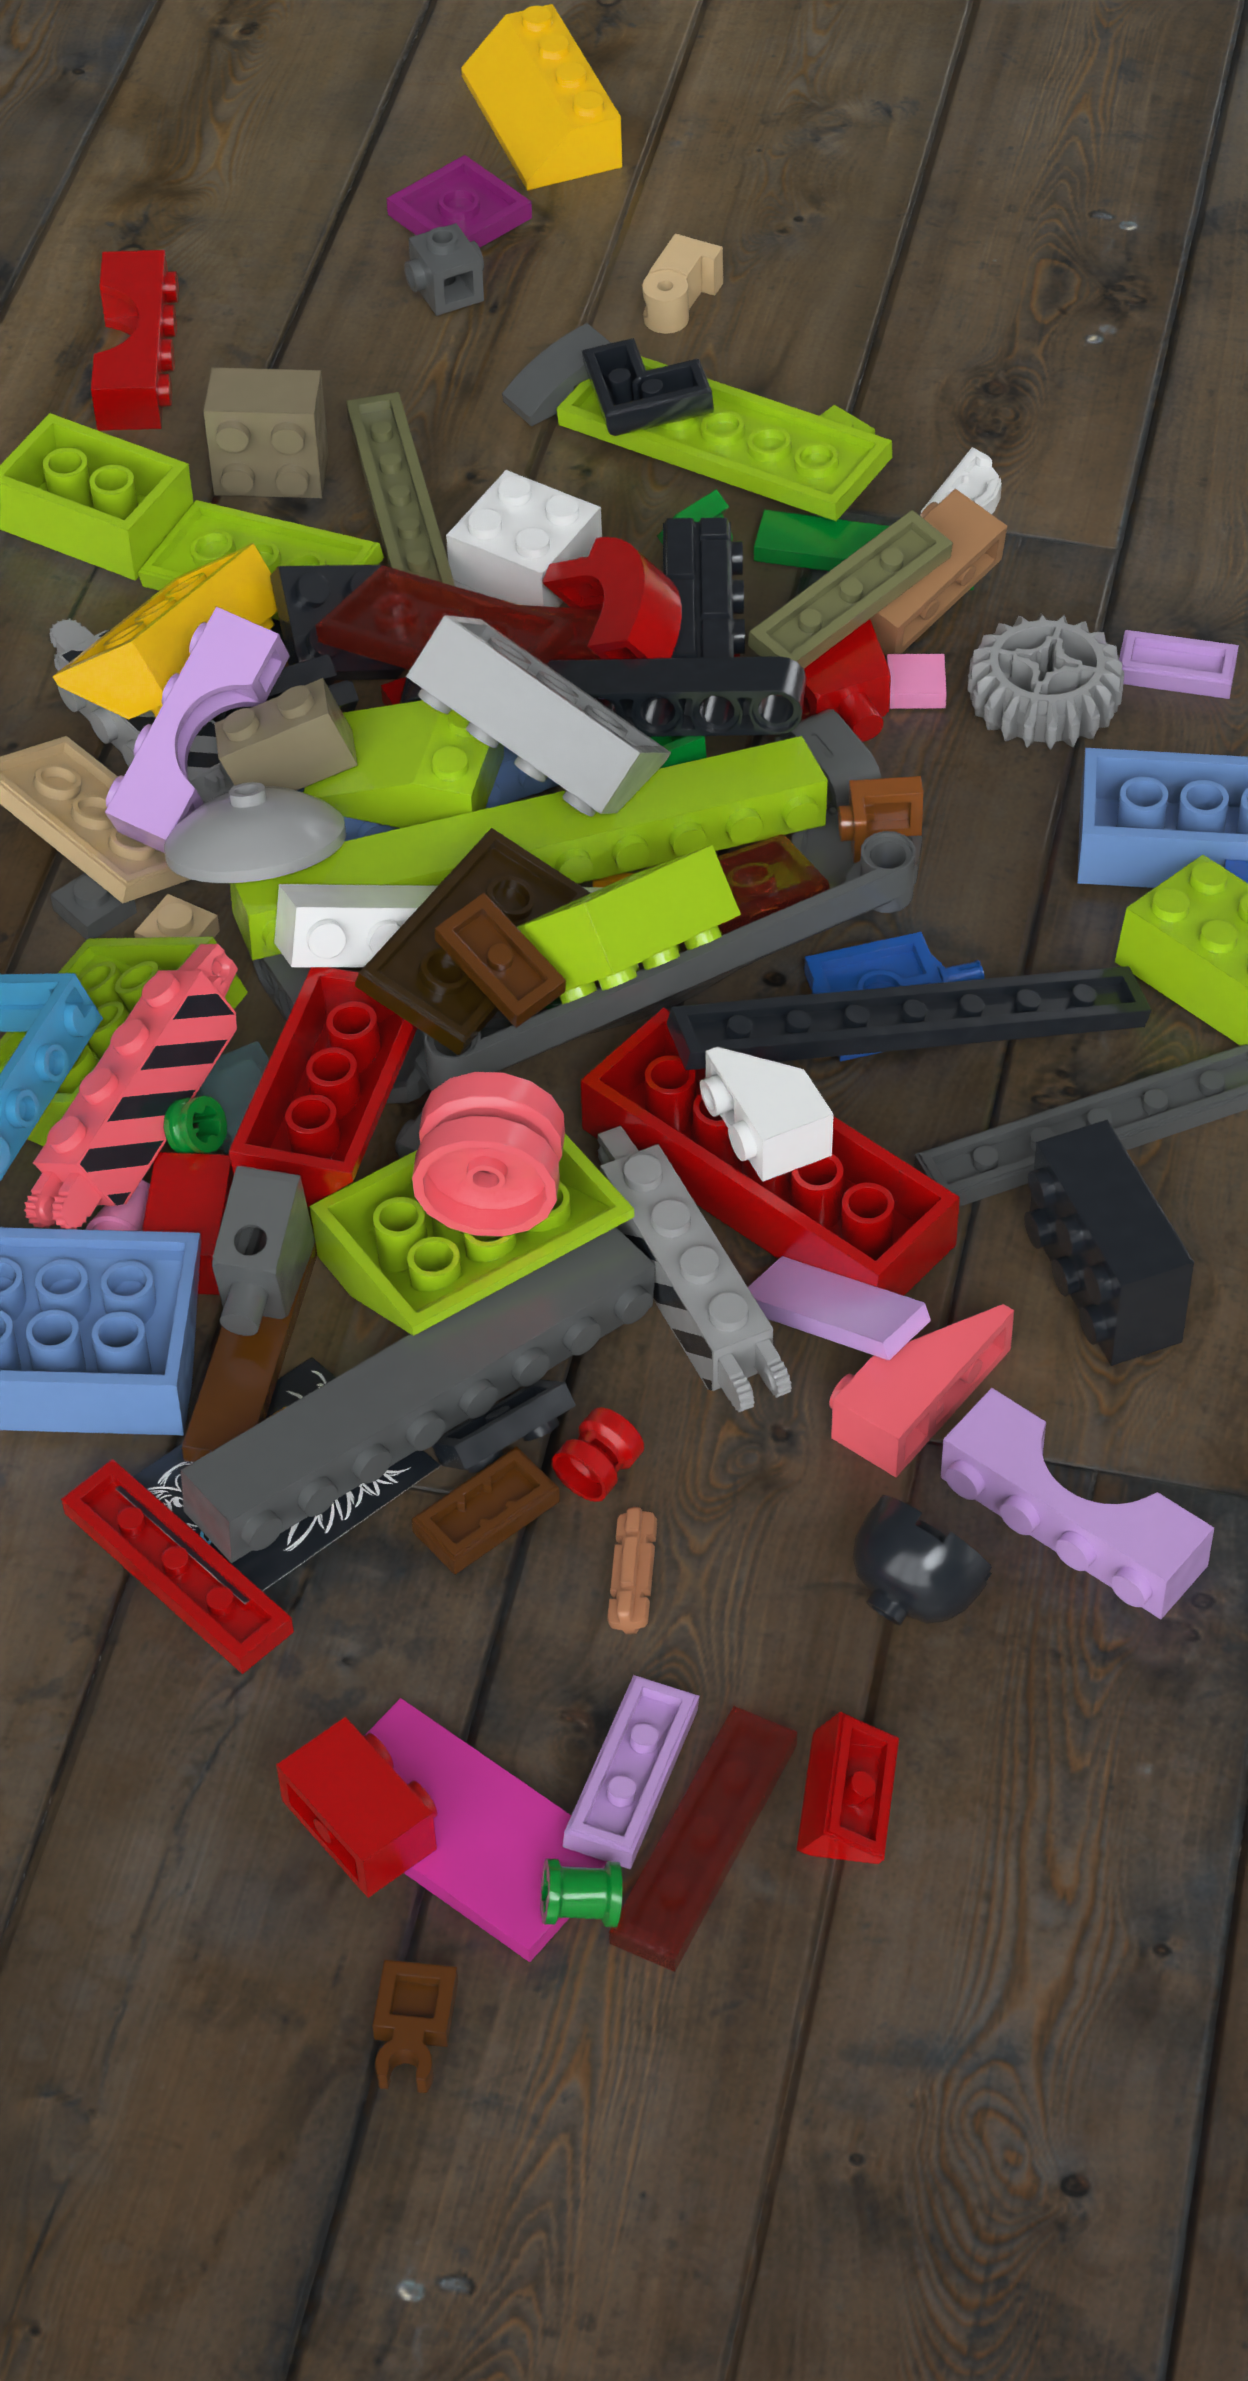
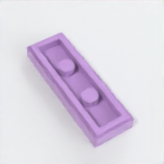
M781 1256L748 1287L767 1319L886 1360H890L931 1321L924 1302Z
M633 1675L564 1831L563 1848L606 1862H620L622 1867L631 1869L698 1711L699 1695Z

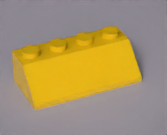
M554 5L531 6L523 11L506 14L461 67V76L526 190L622 168L621 116Z
M253 543L172 580L53 675V678L59 687L128 720L150 710L157 717L163 706L162 694L168 680L173 674H180L190 656L189 646L195 630L201 623H208L216 607L269 630L275 625L271 617L278 611L270 578L272 573Z

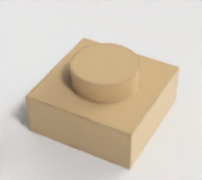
M167 894L135 930L134 936L135 938L215 937L220 932L218 915Z

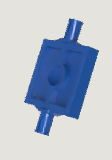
M922 932L805 956L804 973L812 994L985 979L982 965L980 966L981 962L979 960L945 968L930 953ZM882 1052L838 1056L841 1062Z

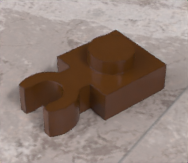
M384 1960L373 2020L374 2040L388 2041L380 2048L375 2061L379 2088H389L390 2076L395 2067L401 2064H411L417 2068V2091L427 2093L430 2089L434 2073L432 2056L426 2045L448 2047L458 1986L457 1967Z

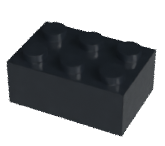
M1108 1119L1036 1142L1034 1170L1028 1173L1031 1204L1030 1211L1024 1215L1025 1228L1033 1246L1037 1249L1043 1247L1049 1257L1053 1278L1058 1290L1063 1296L1070 1295L1079 1309L1081 1327L1087 1340L1092 1345L1099 1344L1111 1366L1182 1343L1194 1261Z

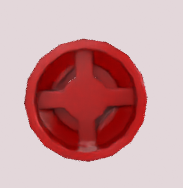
M603 1407L594 1408L580 1424L579 1437L567 1440L552 1457V1467L557 1477L573 1493L589 1501H603L618 1483L617 1472L629 1469L644 1452V1442L636 1428L622 1415L611 1409Z

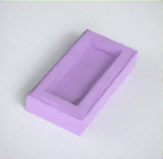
M1125 630L1119 661L1122 662V670L1124 671L1123 684L1230 699L1239 645Z

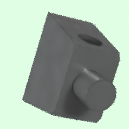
M244 1166L236 1167L212 1262L224 1307L220 1317V1324L232 1333L243 1336L254 1335L259 1330L263 1316L283 1319L290 1313L315 1244L300 1175Z

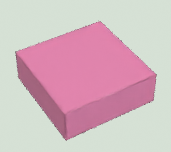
M887 654V664L891 675L889 709L946 708L944 654Z

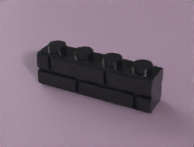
M667 518L665 523H663V573L676 586L682 605L680 632L671 658L734 657V654H745V619H733V614H744V580H732V575H743V541H731V522L727 518H701L699 522H695L693 518Z

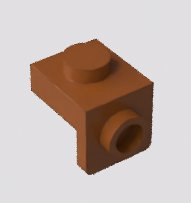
M921 776L849 780V805L838 806V827L840 842L851 841L854 863L861 860V846L865 839L874 833L895 831L905 836L922 835L923 786Z

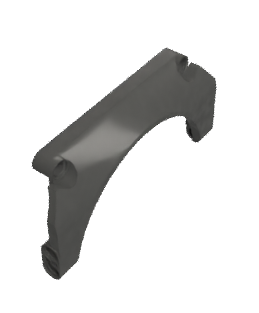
M826 709L802 719L795 729L775 737V742L803 736L828 780L826 825L793 833L788 856L776 884L761 907L743 927L724 934L722 937L707 944L682 952L680 957L649 970L643 969L636 972L638 975L636 978L604 991L599 988L597 991L572 1002L559 1005L550 1010H540L517 1028L499 1010L460 1055H457L417 1028L386 1103H409L420 1098L429 1089L433 1091L449 1078L472 1072H500L581 1036L632 1024L655 1015L663 1007L668 1010L700 994L759 959L871 910L884 913L900 911L908 906L913 899L914 884L917 882L921 859L922 836H905L895 831L874 833L865 839L861 846V860L854 863L851 841L840 842L838 806L849 805V780L881 779L879 767L868 748L833 709ZM282 954L253 960L252 962L260 983L287 1022L311 967H291ZM329 967V968H335V969H341V970H347V971L357 972V971L351 969L350 967Z

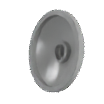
M248 782L236 785L229 792L208 800L183 818L167 837L164 844V852L168 867L182 877L209 883H244L276 878L311 867L334 854L343 845L347 833L343 815L326 801L290 788L264 786L262 783Z

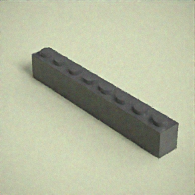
M615 1227L415 1336L407 1335L181 1469L184 1512L231 1563L252 1550L258 1551L268 1547L277 1539L280 1533L308 1516L314 1517L322 1514L339 1497L362 1483L368 1484L376 1481L390 1466L417 1450L423 1451L430 1448L444 1433L469 1418L474 1419L484 1415L493 1407L495 1402L521 1386L527 1387L535 1384L549 1369L572 1355L584 1354L600 1338L623 1324H632L641 1319L649 1308L653 1307L655 1264Z

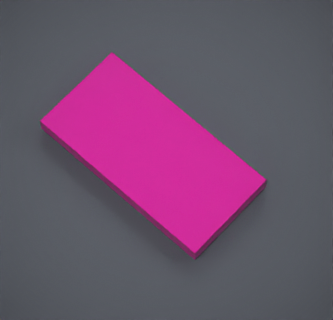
M400 1698L365 1735L372 1733L383 1743L393 1760V1769L406 1784L411 1781L418 1782L429 1794L437 1809L438 1815L434 1818L437 1849L404 1872V1874L525 1960L531 1962L569 1919L558 1918L555 1925L542 1924L540 1891L545 1859H559L561 1866L586 1868H604L606 1861L563 1848L564 1831L572 1815Z

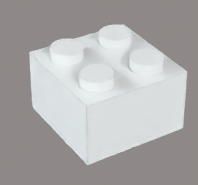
M505 470L446 535L448 563L453 579L501 602L504 608L545 624L564 602L542 583L549 564L589 556L595 539L602 537L601 507Z

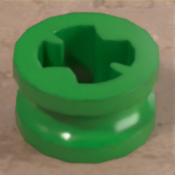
M198 1096L192 1099L182 1098L174 1101L168 1107L164 1116V1132L169 1145L177 1153L204 1154L216 1151L223 1144L227 1135V1120L220 1103L208 1096ZM193 1123H198V1128H193Z

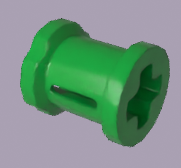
M546 1858L543 1865L540 1891L542 1924L555 1925L558 1918L601 1919L605 1927H617L621 1914L623 1890L620 1862L607 1861L604 1868L561 1866L559 1859Z

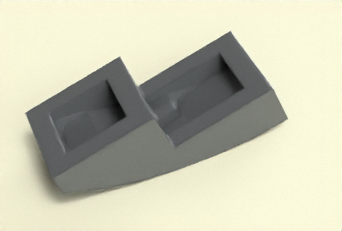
M588 323L578 327L535 357L502 393L503 402L530 426L557 414V407L574 390V386L589 379L583 362L582 351L610 344L611 342Z

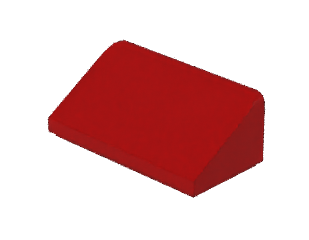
M842 1712L837 1713L815 1730L811 1742L798 1835V1852L814 1857L879 1864L884 1861L899 1737Z

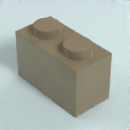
M323 678L305 686L299 685L289 688L276 698L252 708L236 710L225 719L214 723L218 759L235 786L242 783L257 782L262 783L264 786H278L299 790L358 765L352 729Z

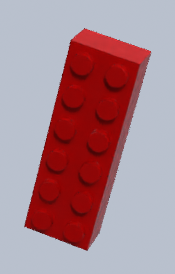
M664 1007L580 1080L583 1130L598 1139V1134L621 1126L639 1151L659 1144L696 1205L778 1259L784 1256L904 1296L956 1246L960 1197L834 1116L832 1156L762 1182L750 1161H741L735 1154L729 1139L728 1127L720 1115L714 1117L707 1110L700 1091V1081L706 1079V1069L685 1070L666 1025L670 1011Z

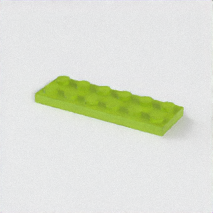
M641 356L646 371L668 366ZM708 378L713 396V413L618 436L609 434L590 379L581 382L557 407L558 424L560 426L834 521L841 517L893 458L892 440Z

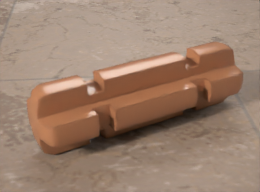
M640 1507L628 1508L627 1513L621 1514L617 1519L616 1541L618 1545H615L610 1588L611 1596L616 1599H609L608 1623L610 1627L623 1630L625 1634L629 1635L637 1634L640 1628L646 1627L648 1624L650 1601L644 1596H651L655 1546L649 1542H656L657 1534L656 1516L654 1513L642 1511Z

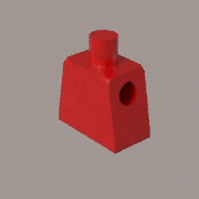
M869 619L804 668L807 680L801 717L802 720L826 709H833L862 742L868 741L880 733L884 725L882 717L889 712L890 669L872 622Z

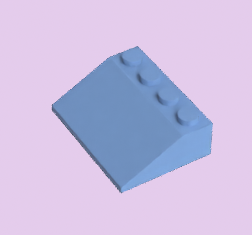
M0 1227V1430L184 1436L193 1376L201 1253L200 1233Z

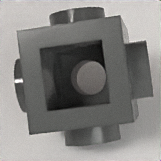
M457 223L434 228L429 232L408 238L410 260L404 263L407 282L413 292L419 291L436 316L484 301V260L481 250L475 241L469 242Z

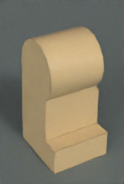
M674 234L649 270L642 284L643 298L646 303L643 319L644 324L650 330L663 334L682 330L688 324L689 309L701 292L716 295L723 285V247Z

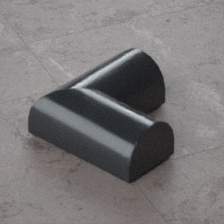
M634 338L582 351L583 362L610 435L618 436L714 412L712 390L699 359L646 371Z

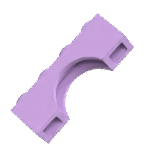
M219 607L215 608L208 623H201L195 630L189 646L190 656L180 674L175 673L168 680L162 694L163 706L153 724H147L139 733L134 746L135 757L125 776L120 775L114 780L106 798L107 809L105 814L119 833L165 853V841L174 827L183 818L204 804L197 790L190 783L187 771L188 755L196 735L211 719L225 711L239 707H254L266 702L290 657L278 633Z
M991 1388L943 1439L941 1478L947 1481L951 1489L959 1496L968 1500L975 1499L1001 1516L1003 1521L1015 1532L1022 1535H1030L1054 1550L1069 1567L1078 1571H1086L1111 1587L1116 1595L1125 1603L1133 1607H1142L1154 1616L1162 1619L1208 1567L1214 1527L1158 1492L1138 1501L1123 1504L1093 1502L1071 1493L1055 1480L1044 1462L1043 1448L1046 1421Z

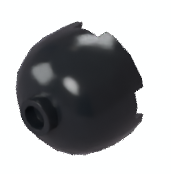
M883 1494L865 1517L854 1543L853 1561L856 1573L860 1580L872 1591L866 1603L878 1614L899 1626L907 1616L930 1624L948 1621L964 1612L987 1585L986 1581L992 1574L989 1572L992 1568L991 1565L977 1551L951 1531L948 1536L944 1535L936 1528L919 1520L922 1512L896 1498Z

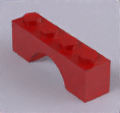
M165 250L102 252L99 286L105 327L122 331L130 335V337L121 344L95 353L93 356L91 394L96 427L98 431L161 429L163 407L172 406L170 374H165V372L174 371L175 366L173 340L167 339V337H176L177 335L175 305H170V303L179 302L177 271H168Z

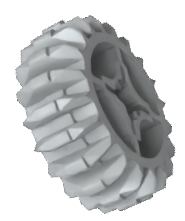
M1040 613L1036 621L1029 622L1018 615L1013 627L998 623L994 634L983 635L981 644L978 649L974 650L973 657L970 660L967 689L970 692V700H972L975 716L984 718L987 730L1001 729L1005 741L1016 737L1023 738L1026 748L1034 741L1045 742L1051 750L1057 741H1064L1069 746L1074 747L1079 736L1094 739L1099 728L1109 727L1110 720L1113 718L1114 713L1118 711V705L1122 702L1124 671L1122 670V662L1119 661L1117 655V646L1106 643L1104 632L1090 633L1086 621L1071 625L1067 623L1065 614L1058 621L1046 620L1043 614Z

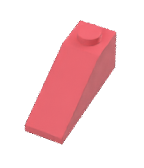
M1002 1304L909 1341L890 1360L872 1356L855 1375L851 1373L845 1375L833 1390L829 1401V1406L832 1408L831 1438L896 1478L1011 1350L1014 1310Z

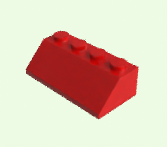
M329 967L310 968L229 1149L233 1174L237 1166L300 1175L307 1207L354 1181L417 1031V1027L354 986L359 972Z

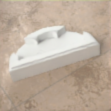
M972 447L921 510V513L930 503L937 502L939 504L955 488L990 514L995 512L1001 498L1002 483L1001 478L992 468L991 458Z

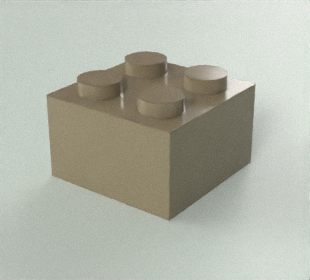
M211 367L203 412L214 495L322 498L329 449L321 370Z

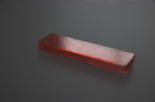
M733 1706L623 1905L618 1926L611 1927L609 1931L611 1945L671 1971H676L797 1746L796 1731Z

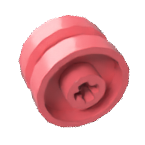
M472 1072L449 1078L431 1091L422 1110L419 1129L420 1146L415 1155L412 1175L415 1198L428 1215L448 1228L475 1236H508L530 1230L548 1218L557 1201L560 1178L559 1161L562 1158L565 1137L563 1111L551 1094L529 1080L501 1072Z

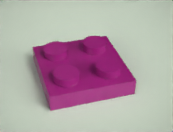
M466 155L386 198L388 215L413 234L419 235L429 232L434 228L457 223L469 242L475 241L479 248L532 218V204L529 199Z

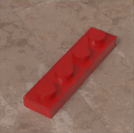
M110 1460L61 1498L65 1515L241 1674H244L294 1633L291 1616L115 1460ZM118 1486L123 1487L249 1601L244 1604L233 1594L231 1589L219 1582L192 1558L186 1549L174 1542L146 1517L141 1509L135 1507L115 1488Z

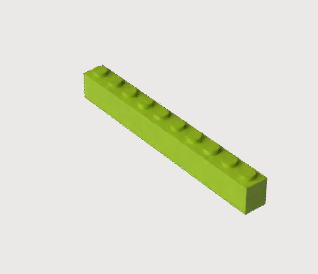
M803 736L660 768L617 813L600 814L596 811L594 816L590 817L578 811L563 799L562 796L566 792L565 790L344 841L343 845L330 857L301 871L266 880L230 883L232 912L253 961L282 954L274 944L279 884L439 886L491 828L579 884L659 865L713 845L715 851L825 826L828 780Z

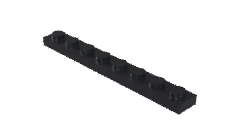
M1129 966L673 1006L671 1007L666 1025L685 1070L706 1069V1051L715 1047L780 1062L1141 1028L1146 1026L1152 1009Z

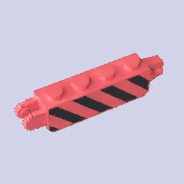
M200 944L178 970H158L155 976L144 985L139 1001L126 1021L114 1031L110 1040L111 1044L94 1070L82 1080L79 1086V1093L62 1119L51 1128L47 1136V1142L33 1162L42 1173L31 1190V1196H27L28 1200L24 1202L26 1204L24 1209L26 1212L25 1218L29 1219V1224H33V1227L50 1228V1226H55L56 1222V1225H60V1228L77 1229V1227H82V1224L86 1223V1217L91 1216L97 1205L127 1204L167 1141L164 1132V1116L168 1107L176 1100L182 1098L192 1099L195 1097L237 1030L236 1012L226 1001L225 996L238 968L233 960L225 954V950L219 944Z

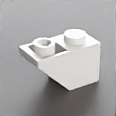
M720 1047L706 1051V1079L700 1081V1091L704 1104L712 1116L720 1115L728 1127L729 1139L735 1154L741 1161H750L762 1182L832 1156L833 1112L804 1069Z

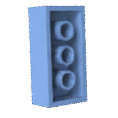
M1085 748L1080 797L1077 884L1155 888L1201 855H1205L1222 867H1224L1225 859L1248 861V757Z

